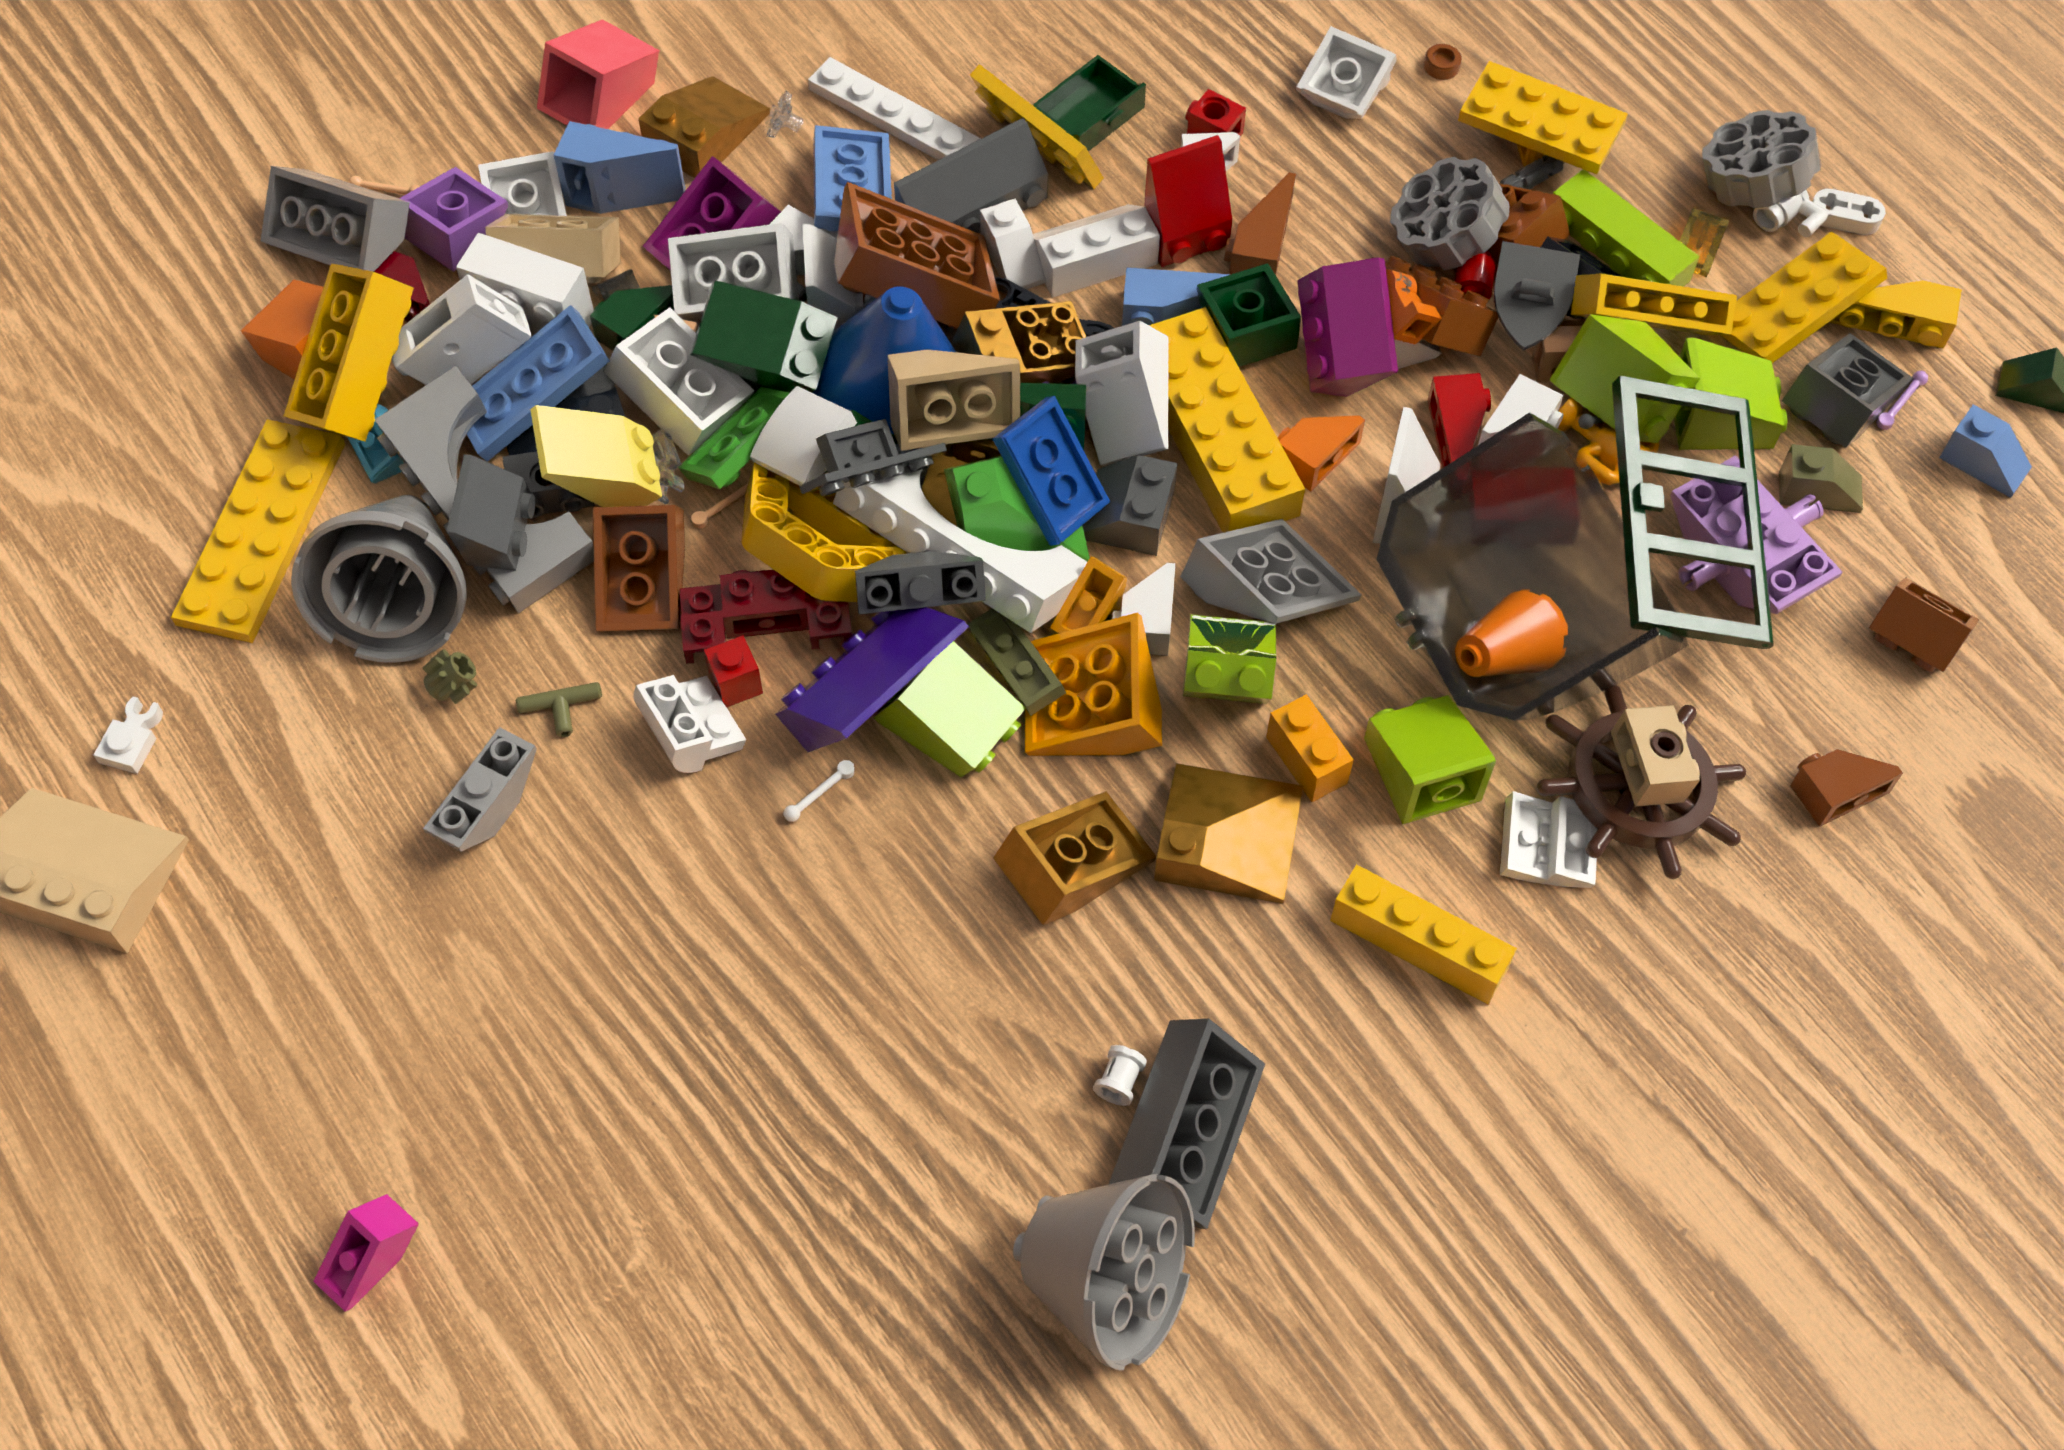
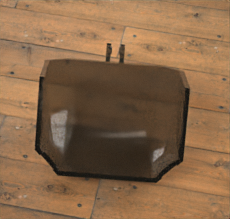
M1531 412L1392 500L1376 558L1404 608V611H1401L1394 619L1397 626L1404 628L1413 625L1416 632L1407 639L1408 646L1413 650L1425 646L1456 704L1514 721L1534 719L1581 702L1635 676L1689 646L1686 637L1678 636L1656 627L1650 631L1630 628L1622 518L1591 467L1587 465L1581 469L1566 450L1572 445L1566 434ZM1650 568L1653 608L1676 612ZM1529 589V592L1538 595L1545 594L1561 609L1568 625V635L1564 636L1563 649L1566 648V652L1563 658L1548 670L1538 673L1473 677L1466 674L1459 667L1455 657V647L1458 640L1510 593Z

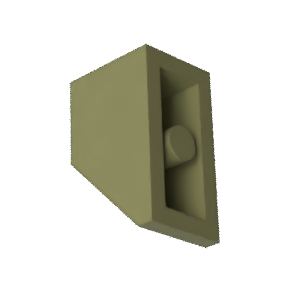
M1791 445L1779 470L1781 505L1791 506L1804 496L1811 494L1816 499L1809 506L1820 501L1823 509L1861 513L1863 510L1862 475L1833 448Z

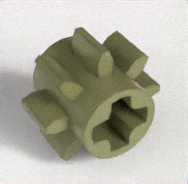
M442 649L422 668L427 673L424 677L426 690L432 697L440 701H445L450 697L454 704H457L477 686V683L472 680L476 676V668L471 659L460 652L449 655L445 649Z

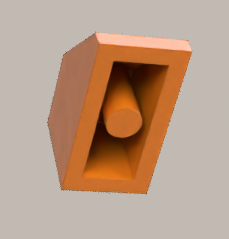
M1359 415L1302 418L1292 429L1287 427L1279 434L1277 438L1306 489L1311 492L1361 443L1365 419Z

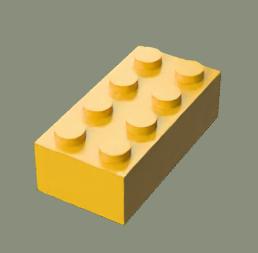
M331 263L283 416L329 432L366 442L368 432L371 431L375 422L374 413L380 394L384 391L387 384L386 375L392 356L396 353L399 346V334L404 318L411 308L410 298L414 287L373 271Z

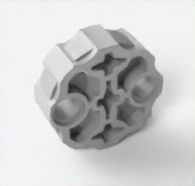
M1770 110L1749 113L1744 118L1735 122L1725 123L1713 132L1712 140L1703 147L1702 151L1708 188L1716 192L1719 202L1731 207L1745 205L1752 208H1762L1775 205L1778 201L1787 197L1797 196L1811 186L1812 177L1821 170L1816 130L1806 123L1805 116L1793 111L1777 113Z
M1454 156L1437 161L1432 168L1423 173L1416 174L1405 184L1398 203L1392 207L1390 223L1397 232V239L1415 263L1426 267H1441L1445 271L1463 266L1468 259L1477 254L1485 253L1497 241L1498 232L1502 224L1509 217V202L1503 195L1500 184L1484 162L1477 158L1459 160Z

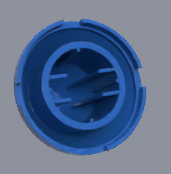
M893 287L833 331L817 388L812 393L847 410H855L873 422L886 419L890 432L894 434L890 419L887 355L920 350L956 352V350L920 296L910 288Z

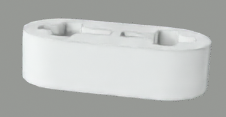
M1822 189L1815 194L1812 201L1824 208L1828 213L1827 220L1821 226L1860 235H1870L1878 231L1886 214L1885 207L1877 199L1836 189Z

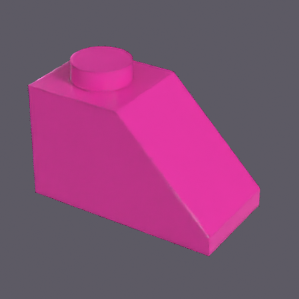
M387 1194L347 1211L313 1282L345 1312L352 1309L402 1259L419 1223Z

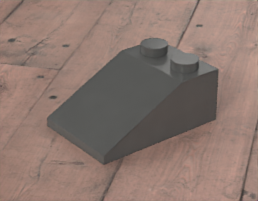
M1849 333L1805 366L1782 399V402L1790 407L1791 412L1796 417L1804 421H1810L1821 429L1826 439L1847 448L1908 387L1913 378Z

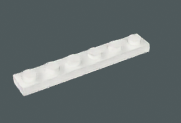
M831 57L808 79L810 91L937 160L981 139Z

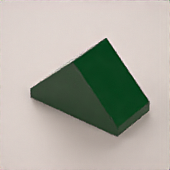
M2056 347L2003 361L1995 396L2064 413V356Z

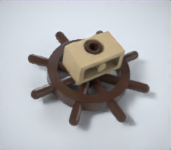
M1612 684L1607 686L1604 692L1611 714L1595 721L1585 732L1558 715L1553 714L1547 717L1545 722L1547 729L1575 746L1569 761L1568 777L1542 779L1537 784V791L1542 796L1572 794L1582 814L1597 828V831L1586 845V853L1589 857H1600L1612 839L1632 847L1656 849L1665 876L1669 879H1677L1681 875L1682 869L1674 846L1692 837L1700 828L1728 846H1736L1740 843V833L1712 815L1711 812L1717 800L1718 782L1740 781L1746 776V769L1741 764L1713 766L1703 746L1687 731L1697 715L1694 706L1684 705L1678 713H1676L1674 705L1627 709L1620 687ZM1613 740L1617 753L1603 745V743ZM1592 758L1615 773L1594 775ZM1619 790L1621 796L1613 805L1602 792ZM1692 791H1693V802L1690 801L1689 799H1687L1688 796L1690 795V793H1691ZM1660 804L1666 805L1682 817L1666 822ZM1635 806H1642L1646 821L1629 815Z

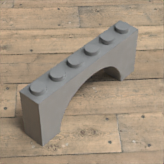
M454 366L375 419L383 433L377 439L391 458L396 454L400 456L404 463L399 468L413 487L418 483L422 485L426 493L421 495L428 508L435 516L442 512L448 521L458 484L457 460L461 444L473 424L487 413L478 393L457 366ZM569 511L546 522L526 524L524 532L527 534V549L525 555L519 557L516 571L473 566L479 575L487 571L494 582L488 586L502 605L510 602L515 610L520 613L594 562V544ZM447 522L446 524L443 525V527L445 528L446 531H447L448 523H449V522Z

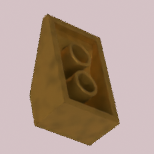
M711 76L662 95L638 120L642 137L678 144L682 171L696 178L712 156L723 162L771 112L768 106Z
M1105 791L1014 826L993 859L1042 925H1046L1076 912L1151 864L1157 856L1108 792Z

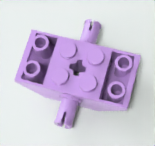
M1736 455L1721 463L1723 465L1740 467V462ZM1694 478L1671 492V500L1684 539L1748 550L1742 487ZM1757 479L1770 611L1773 614H1778L1839 578L1842 571L1802 528L1823 516L1821 502L1817 501L1809 506L1816 499L1814 495L1809 494L1784 509ZM1695 560L1679 569L1678 574L1682 584L1691 579L1693 580V582L1686 586L1688 590L1695 591L1701 585L1715 578L1739 606L1754 609L1750 569Z

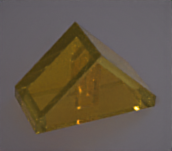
M1696 206L1692 208L1680 242L1700 256L1694 273L1708 277L1731 218Z

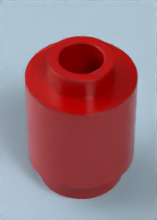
M1487 250L1485 253L1477 254L1468 259L1463 266L1456 268L1455 282L1462 285L1461 291L1464 294L1467 291H1471L1490 300L1495 273V262L1492 259L1491 253Z

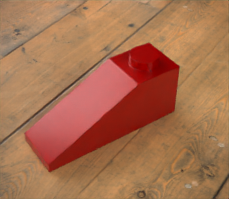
M1480 373L1435 376L1432 379L1427 401L1449 498L1457 497L1482 427L1485 412H1490L1491 410L1490 390L1483 388Z

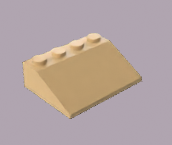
M31 788L0 817V913L128 954L189 839L187 836Z

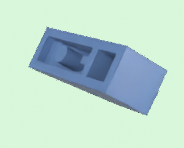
M1126 267L1122 326L1137 321L1151 325L1201 309L1197 285L1230 274Z

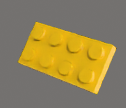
M1489 61L1462 106L1458 121L1597 175L1625 125L1628 113Z
M979 64L973 70L970 77L977 86L974 92L987 105L985 109L994 119L1000 123L1007 120L1012 124L1023 118L1030 128L1035 143L1039 146V153L1052 164L1058 160L1065 166L1063 171L1075 183L1080 185L1084 181L1093 189L1098 186L1104 177L1082 143Z
M1831 231L1738 299L1735 306L1732 334L1721 336L1744 353L1771 360L1774 363L1887 280V268Z

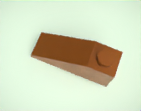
M1289 172L1238 224L1235 239L1228 238L1224 261L1231 262L1229 274L1267 263L1275 275L1277 274L1293 199L1296 173Z

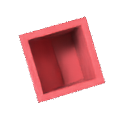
M603 19L545 42L537 109L565 125H568L569 121L609 129L654 84L659 50Z

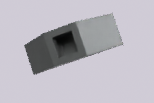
M939 551L891 555L855 571L859 614L986 601L984 567L981 557Z

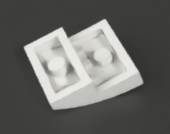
M796 386L777 407L766 423L750 457L754 463L801 486L821 476L827 470L816 438L826 433L854 427L857 422L851 411Z
M1513 791L1505 798L1500 875L1554 886L1592 888L1596 881L1597 858H1591L1587 855L1586 845L1597 831V828L1582 814L1573 799L1560 796L1552 803Z

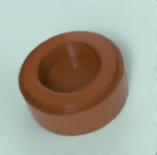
M1448 44L1433 45L1426 52L1424 69L1429 76L1435 79H1451L1460 70L1461 53L1458 49Z

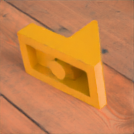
M1091 556L1050 628L1057 633H1062L1104 622L1109 614H1113V610H1121L1127 577L1094 556Z

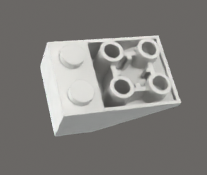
M1137 321L1076 340L1075 378L1077 384L1086 385V417L1100 465L1107 466L1136 455L1144 456L1167 450L1168 336L1142 321Z

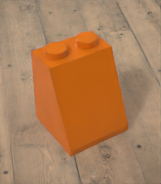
M295 279L241 330L263 361L294 380L324 288Z

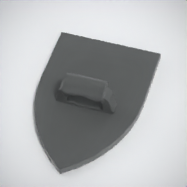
M1502 242L1494 285V303L1503 328L1521 350L1524 351L1546 339L1566 317L1573 299L1580 254Z

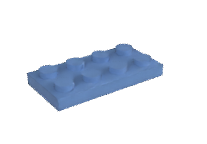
M815 125L813 135L814 226L828 231H838L843 190L847 182L892 199L889 133Z
M572 305L563 310L472 386L478 393L487 413L473 424L467 432V436L477 454L488 462L533 425L530 411L532 407L536 405L555 407L610 362L581 314Z

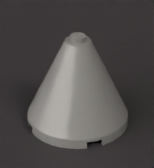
M412 495L394 497L341 514L323 522L307 536L292 568L291 584L293 596L301 615L309 626L328 643L331 644L333 639H336L356 649L354 656L366 660L394 663L405 662L427 656L436 651L449 640L450 634L460 623L466 604L467 589L461 566L428 506L421 499Z

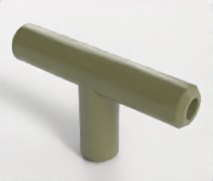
M598 682L517 697V711L523 714L552 708L556 735L568 737L573 733L569 704L600 699L602 697L601 687Z

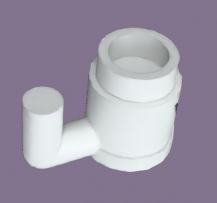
M1807 190L1797 196L1782 199L1775 205L1755 208L1753 217L1760 228L1768 232H1774L1778 228L1785 226L1800 213L1807 218L1798 226V231L1802 236L1809 237L1827 220L1828 213L1824 208L1811 202Z

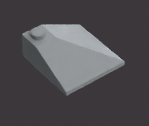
M1283 519L1197 539L1180 576L1193 589L1194 593L1206 603L1273 624L1357 602L1362 595Z

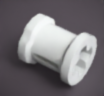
M1112 1045L1108 1052L1109 1062L1101 1079L1095 1081L1093 1090L1098 1096L1110 1103L1122 1106L1130 1105L1134 1097L1131 1090L1138 1073L1144 1071L1147 1059L1139 1052L1126 1046Z

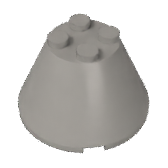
M1158 1174L1146 1175L1058 1197L1046 1195L1039 1201L1037 1210L1026 1232L1020 1233L1016 1238L1013 1256L1015 1260L1021 1263V1273L1026 1286L1099 1362L1117 1370H1124L1125 1366L1130 1363L1141 1365L1154 1354L1166 1338L1176 1320L1185 1297L1190 1274L1182 1272L1186 1246L1194 1247L1195 1227L1191 1203L1180 1183L1170 1177Z

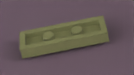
M993 608L967 624L972 635L1030 716L1066 694L1061 682L1019 625Z

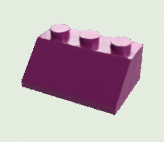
M1377 257L1322 266L1297 280L1307 373L1311 393L1348 397L1398 373L1384 258Z

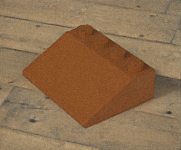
M850 182L846 183L843 190L834 258L838 284H841L850 292H862L878 298L893 287L910 288L920 296L936 321L946 324L954 331H957L965 312L995 309L1000 298L984 235Z

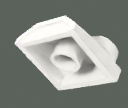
M1330 26L1297 84L1296 91L1312 104L1343 118L1362 119L1378 92L1389 83L1390 72L1396 63V54Z
M553 151L478 165L482 185L508 201V208L505 214L567 216Z

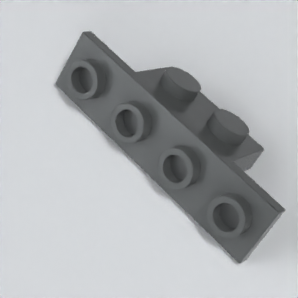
M886 419L826 433L816 438L828 473L799 486L802 494L819 490L821 497L843 490L845 488L844 483L850 482L852 488L875 481L874 475L880 474L881 479L886 480L904 473V467L909 466L911 472L922 470L934 464L932 457L947 451L945 443L898 454Z

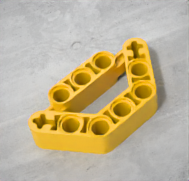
M754 463L745 493L741 537L742 546L750 554L811 596L825 601L857 602L856 570L891 555L908 554L834 505L836 492L822 497L819 490L802 494L799 485ZM788 507L793 510V514L787 511Z

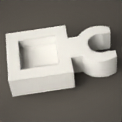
M133 696L125 707L127 715L125 722L112 720L93 755L97 762L138 774L156 740L152 730L149 729L155 727L162 719L163 711L159 704L153 702L148 712L139 714L143 705L137 697Z

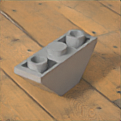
M499 727L424 826V832L460 852L495 837L520 802L537 750L536 746Z

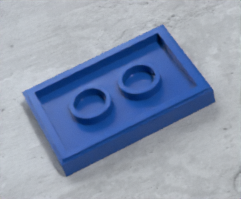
M1055 396L1044 398L993 438L997 449L1050 546L1059 545L1110 503L1104 488Z

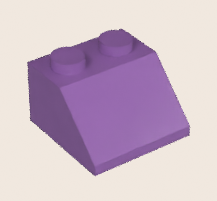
M457 167L450 169L399 198L410 202L404 238L453 272L457 270V264L478 232L486 235L485 227L503 216L508 208L507 200Z

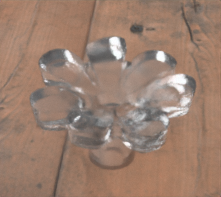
M787 90L781 95L778 107L773 104L770 109V117L772 118L768 119L763 127V131L767 132L766 136L775 138L779 130L785 126L798 132L803 124V118L792 113V94Z

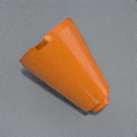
M1529 589L1510 593L1458 640L1455 647V657L1459 667L1466 674L1473 677L1538 673L1555 666L1566 652V648L1563 649L1564 636L1568 635V625L1561 609L1545 594L1538 595L1529 592Z

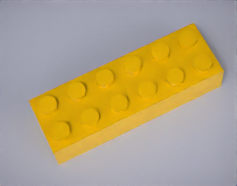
M1204 307L1149 325L1168 336V429L1221 531L1224 533L1279 519L1287 521L1301 516L1305 487L1207 308Z

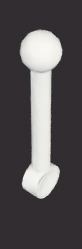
M849 760L841 761L837 766V772L799 803L789 805L784 809L783 815L785 819L789 822L797 821L802 810L840 779L851 778L854 775V764Z

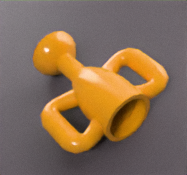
M1571 397L1559 409V412L1564 415L1557 431H1567L1573 428L1591 441L1589 445L1578 450L1576 457L1578 465L1600 483L1606 485L1619 483L1615 429L1612 427L1611 429L1605 427L1600 429L1595 424L1590 429L1581 428L1578 420L1583 413V406ZM1640 441V450L1658 452L1659 442Z

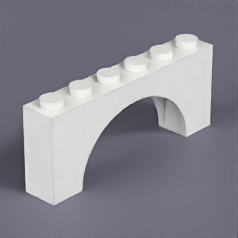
M898 444L896 445L898 454H902V453L914 451V450H904V451H901L899 445H898ZM909 466L904 467V473L886 480H882L880 474L874 475L875 481L856 488H852L850 482L844 483L845 488L836 492L834 505L907 553L939 551L981 557L983 559L986 601L982 602L1029 633H1032L1057 616L1087 564V561L1062 545L1044 551L1014 550L986 542L956 527L932 507L921 490L929 467L911 472Z

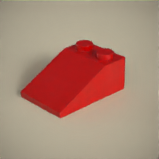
M1219 135L1147 159L1144 207L1160 234L1158 263L1161 268L1174 263H1182L1191 257L1208 251L1219 250L1227 244L1228 238L1231 237L1233 218L1222 140Z

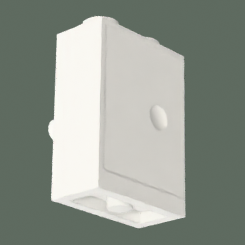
M467 274L401 328L399 346L396 353L392 356V363L402 375H409L425 385L454 366H457L472 385L532 337L524 308Z

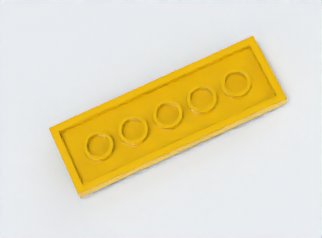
M269 419L266 420L171 616L175 626L244 642H254L345 446L342 435Z

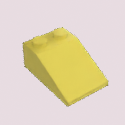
M539 405L530 409L542 478L601 507L648 506L662 497L659 482L660 472L656 466L653 451L654 441L650 430L621 415Z

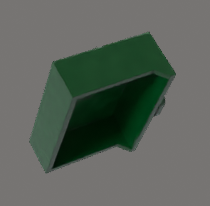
M1097 55L1035 102L1033 106L1082 143L1089 152L1145 108L1146 84L1144 82L1136 83L1104 58Z

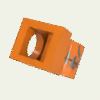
M1386 269L1394 340L1416 345L1442 318L1436 307L1422 303L1417 295L1416 280L1411 275Z

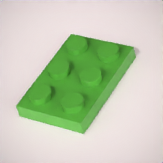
M760 387L678 467L679 470L689 480L718 489L735 482L741 474L740 469L751 460L750 455L766 423L789 393Z

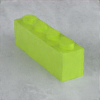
M1582 169L1553 192V195L1561 196L1570 236L1577 240L1586 250L1591 251L1607 263L1615 272L1626 278L1683 287L1691 281L1700 256L1586 170Z

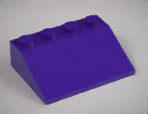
M927 607L877 612L871 618L875 625L865 634L860 629L850 636L841 645L846 651L836 660L829 656L813 669L811 673L816 678L805 688L799 683L781 698L785 706L775 715L807 752L847 739L969 627L966 622Z

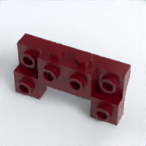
M774 569L752 572L738 570L731 574L719 575L720 584L680 588L682 643L686 664L694 663V653L704 652L705 649L726 642V635L727 639L742 635L749 637L809 630L812 650L820 649L819 639L844 637L845 642L852 636L848 602L817 599Z

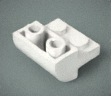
M672 675L636 685L633 694L634 701L676 770L684 773L702 771L705 760L743 749L746 738L707 676L678 683L675 676Z

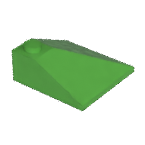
M1002 456L944 469L956 524L961 530L981 540L1005 548L1022 551H1044L1062 545L1088 562L1090 559L1083 526L1079 527L1059 545H1049Z

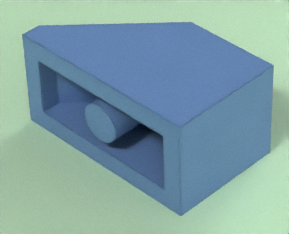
M1974 404L1953 432L1939 457L2010 498L2032 468L2010 424Z

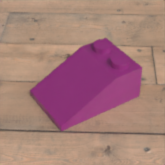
M712 156L643 247L671 271L668 238L769 225L781 211L734 171Z

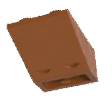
M1500 184L1502 193L1509 202L1510 211L1508 219L1502 224L1498 232L1497 241L1488 249L1495 262L1496 272L1503 241L1540 248L1547 236L1565 239L1570 235L1561 196Z
M1390 256L1388 261H1385L1386 269L1411 275L1416 280L1417 295L1422 303L1436 307L1442 318L1422 339L1434 345L1481 357L1498 320L1497 312L1486 306L1489 299L1471 291H1467L1464 294L1461 291V284L1445 277H1440L1437 280L1438 278L1435 277L1436 271L1418 263H1415L1413 268H1410V263Z

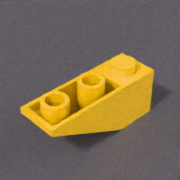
M1924 280L1877 287L1829 322L1944 349L1957 324L1962 289Z

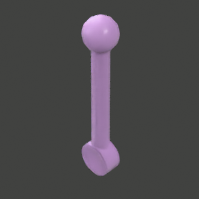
M1915 372L1912 376V383L1887 413L1884 412L1879 415L1876 424L1880 429L1888 430L1892 427L1894 416L1915 390L1927 383L1928 374L1926 372Z

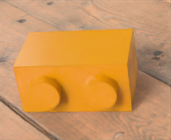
M1307 694L1270 713L1266 738L1299 785H1303V791L1311 802L1348 784L1354 759Z

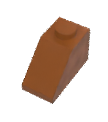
M1836 749L1824 756L1815 753L1804 759L1797 766L1799 771L1790 787L1819 827L1889 794L1903 772L1898 766Z

